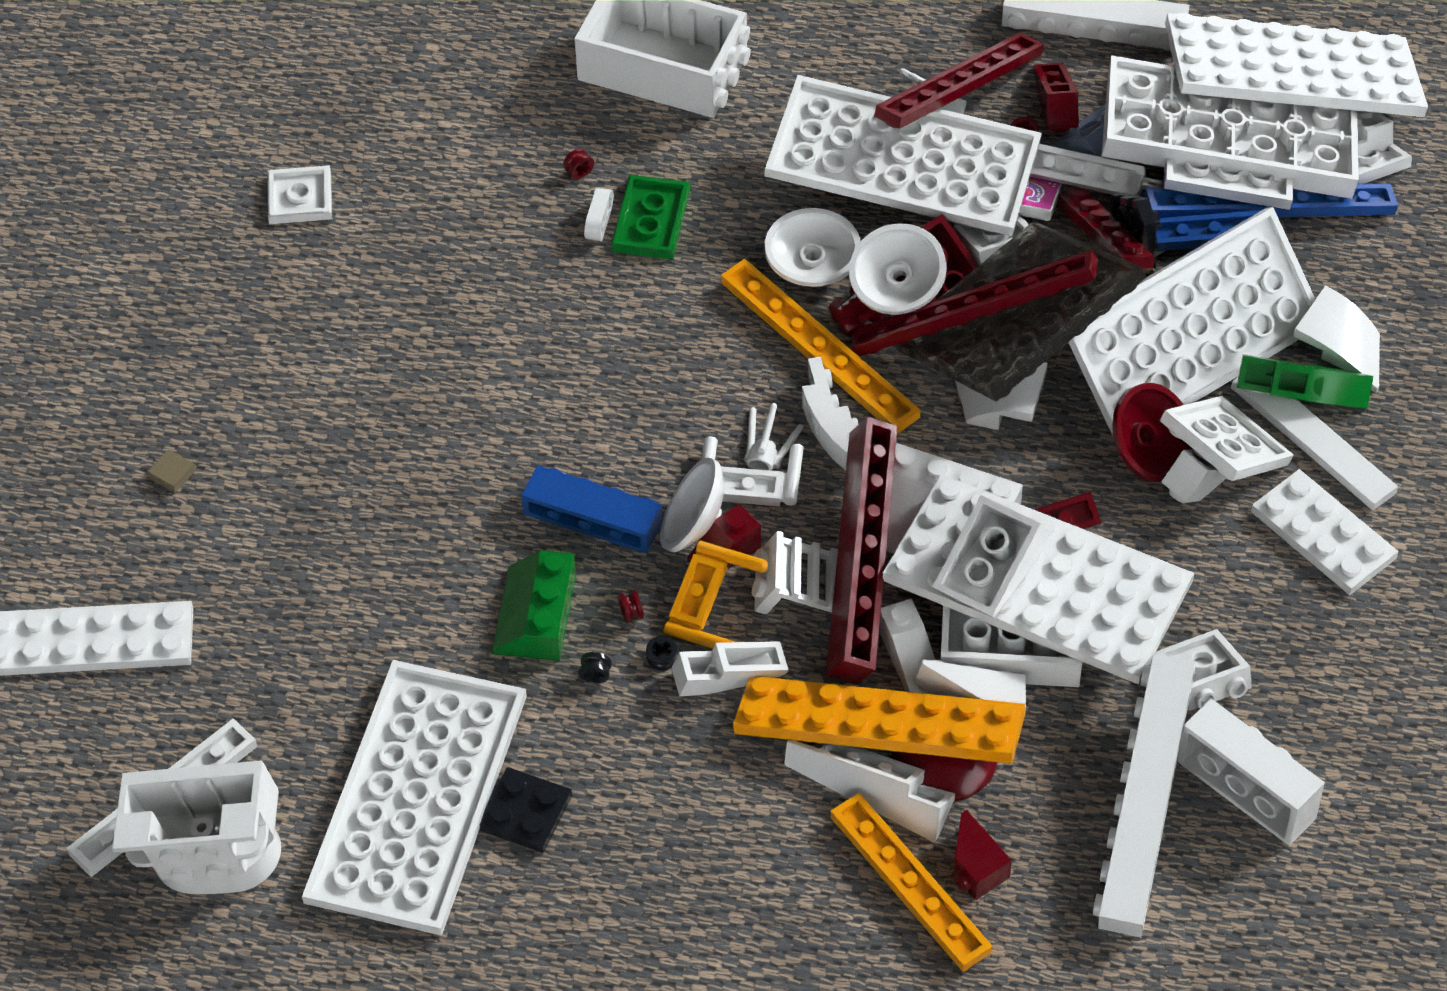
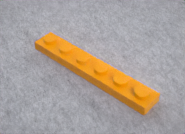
M857 793L830 811V818L962 972L992 953L993 946L860 793Z

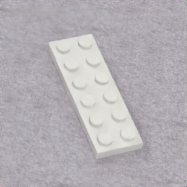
M192 601L0 611V676L191 665Z

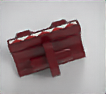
M852 286L849 291L850 297L845 301L836 298L829 304L832 319L839 322L842 333L849 337L854 333L855 328L863 326L867 321L875 322L885 317L884 313L877 312L862 303Z

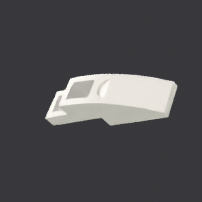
M821 357L809 358L808 381L810 385L802 386V407L809 426L821 446L846 471L849 433L859 425L857 418H851L848 406L839 407L837 394L831 395L830 388H833L830 369H824Z

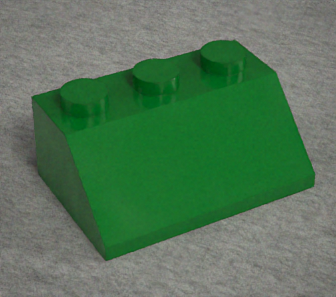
M540 550L509 566L492 654L561 660L576 580L574 553Z

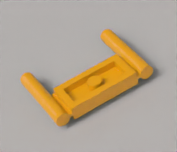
M699 541L696 547V554H693L670 611V619L664 626V634L711 649L714 648L716 643L734 642L733 640L701 631L704 629L728 569L727 564L730 563L764 573L768 569V562L758 557Z

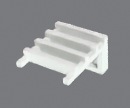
M777 531L763 548L758 549L754 557L768 562V569L764 573L756 572L755 581L752 586V596L755 597L754 611L768 614L780 599L784 598L832 613L838 549L824 550L820 548L819 543L813 542L812 545L802 543V538L795 536L791 540L783 537V532ZM801 553L808 554L807 595L800 593ZM820 558L826 560L825 601L819 599Z

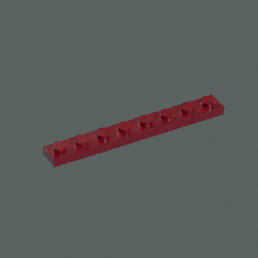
M1019 32L876 105L874 117L886 122L892 128L901 129L1041 56L1044 44Z
M1093 250L927 304L910 313L893 315L857 327L854 331L851 349L858 356L875 354L884 348L896 344L902 345L920 336L933 335L942 329L954 325H964L978 317L991 316L1000 310L1015 305L1022 306L1036 298L1052 296L1061 290L1073 286L1086 285L1096 278L1098 259Z

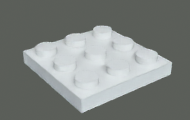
M1223 396L1167 409L1160 419V422L1169 428V432L1174 437L1182 439L1193 448V452L1198 457L1207 460L1217 469L1219 475L1231 481L1288 466L1294 456Z

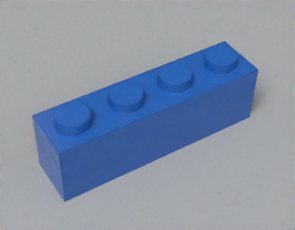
M537 465L521 495L524 515L646 554L663 522L662 504L656 503L650 498H640L625 493L618 488H609L596 484L587 478H577L564 474L555 468L548 469Z

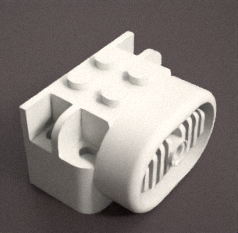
M263 761L122 773L112 850L114 853L125 852L130 863L136 867H153L165 885L181 893L222 894L249 890L265 881L274 871L280 859L281 840L275 829L278 787Z

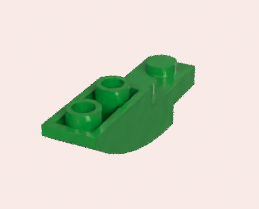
M1242 354L1236 387L1297 400L1368 408L1374 376Z

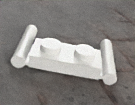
M709 436L704 439L702 459L712 458L715 460L718 442L715 437ZM800 444L791 445L787 473L721 466L724 483L722 502L779 507L781 502L790 506L797 503L804 447Z

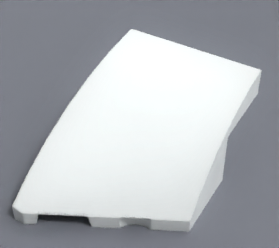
M1358 111L1359 181L1357 184H1365L1410 168L1412 156L1393 144V121L1381 113Z
M1325 286L1296 326L1293 337L1323 350L1321 359L1350 372L1373 375L1371 391L1377 392L1379 389L1380 333L1355 304L1337 291Z
M997 357L952 362L951 372L954 375L966 423L999 430L1002 416L1032 422L1048 363Z

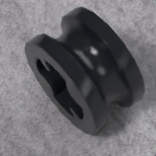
M658 636L650 640L646 646L648 664L653 669L660 671L672 668L677 658L676 643L666 636ZM668 650V656L661 654L659 657H656L655 651L662 653Z
M587 652L581 657V666L579 667L578 674L581 679L587 682L604 683L609 679L612 661L605 654Z

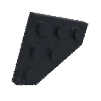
M1128 193L1112 195L1110 214L1154 255V251L1158 250L1156 230H1160L1161 227L1158 212L1156 210L1152 211L1148 198ZM1154 258L1153 268L1156 270V263Z

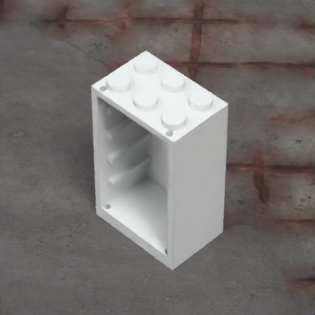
M596 0L575 37L577 78L580 81L714 118L718 109L725 107L730 86H736L741 65L746 66L750 58L751 49L747 47L750 35V27L747 26V13L701 0Z

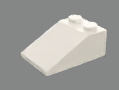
M980 495L932 588L994 618L1036 562L1050 533L1041 523Z

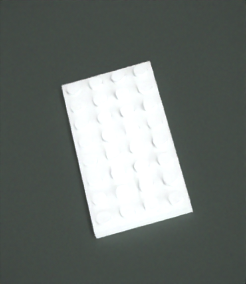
M1167 13L1165 27L1180 92L1183 94L1425 117L1428 105L1406 37L1395 34L1377 35L1366 31L1347 32L1336 28L1328 30L1317 29L1306 25L1288 26L1277 22L1258 23L1247 19L1228 20L1217 16L1199 17L1187 13Z
M797 75L765 167V177L934 218L943 214L946 220L1008 236L1013 235L1042 133L943 109H937L901 129L892 128L886 122L874 117L876 105L891 97Z
M1269 207L1061 328L1113 435L1112 422L1116 404L1129 388L1142 383H1156L1171 390L1184 405L1194 403L1238 377L1242 354L1269 358L1298 341L1299 339L1293 337L1295 328L1316 299L1274 208Z
M942 473L883 572L884 582L1138 685L1142 678L1144 665L1149 666L1153 653L1155 654L1194 578V573ZM980 495L1041 523L1050 533L1036 562L994 618L932 588Z
M392 660L302 895L303 904L442 936L480 829L479 824L492 796L527 697L526 689Z

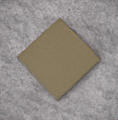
M168 449L147 472L149 479L176 493L196 469L194 463Z

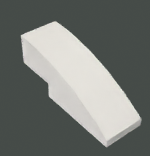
M780 641L716 643L712 651L679 652L672 666L679 696L705 695L740 688L747 685L749 678L757 676L776 678L787 674L789 670Z

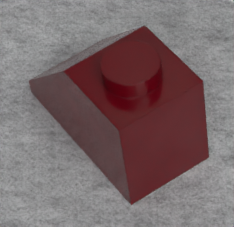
M738 504L715 519L710 529L699 541L751 555L761 548V524L741 504ZM697 544L687 557V561L689 563L691 562L693 554H696ZM730 563L727 564L728 569L734 566Z
M965 810L961 813L953 878L960 890L963 892L968 891L977 900L1010 878L1012 860L970 812Z

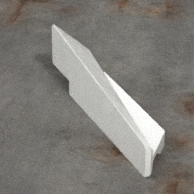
M795 740L787 741L785 766L847 798L860 793L878 814L932 842L937 840L954 802L955 794L921 785L924 780L925 770L860 747L823 743L809 746Z

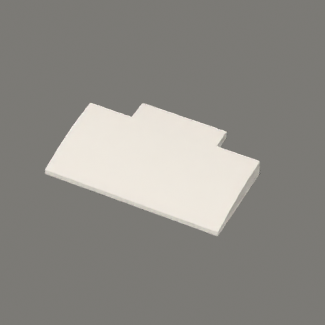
M1111 56L1105 104L1102 157L1164 167V189L1288 210H1290L1293 201V189L1352 199L1359 181L1357 111L1183 94L1180 92L1175 66Z

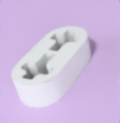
M595 189L586 218L585 239L603 240L613 206V190Z

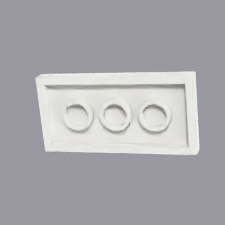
M1300 469L1252 505L1251 512L1349 595L1397 559L1398 550Z

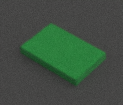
M629 174L611 243V252L674 260L691 191V182Z

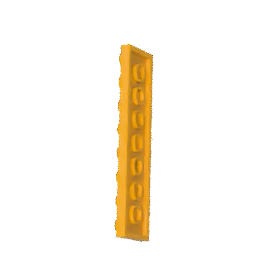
M757 676L748 679L733 722L734 734L1013 764L1026 713L1025 704Z

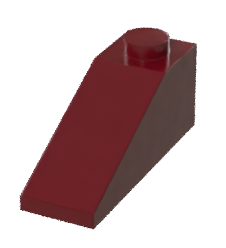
M1064 62L1033 65L1042 116L1047 129L1061 133L1069 131L1070 128H1078V90Z

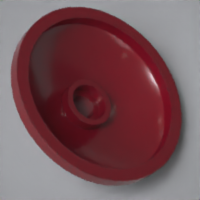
M1142 383L1129 388L1118 400L1112 422L1114 442L1123 462L1135 475L1149 482H1162L1181 452L1193 449L1182 439L1174 437L1169 432V428L1160 422L1165 410L1183 406L1184 404L1171 390L1156 383Z
M892 751V759L925 770L924 780L921 785L952 792L955 794L954 801L969 798L986 787L994 776L998 763Z

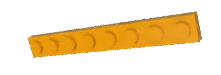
M743 259L721 274L722 285L806 358L821 357L824 369H830L832 380L875 418L896 425L897 434L920 418L921 410L746 259Z

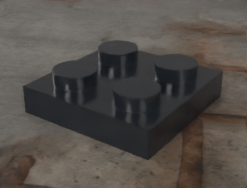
M507 767L484 810L479 824V831L544 853L573 796L572 789Z

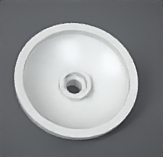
M820 208L798 209L783 215L770 227L765 239V255L771 268L783 279L802 286H825L838 282L849 275L850 259L855 248L860 243V237L851 222L840 214Z
M911 224L886 225L869 233L857 245L850 259L849 278L855 294L867 307L884 314H906L925 306L938 294L946 277V258L938 240L925 229ZM899 276L906 277L904 281H896V278Z
M712 458L700 460L690 469L679 484L667 507L661 526L660 542L664 549L670 552L686 549L702 538L710 529L715 519L721 516L722 510L720 508L724 496L723 472L718 461Z

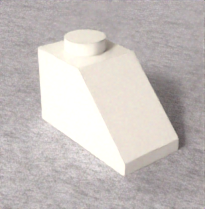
M1193 449L1181 452L1162 480V483L1170 489L1169 494L1181 503H1189L1203 499L1221 484L1225 478L1219 475L1217 469L1212 464L1198 457L1193 452Z

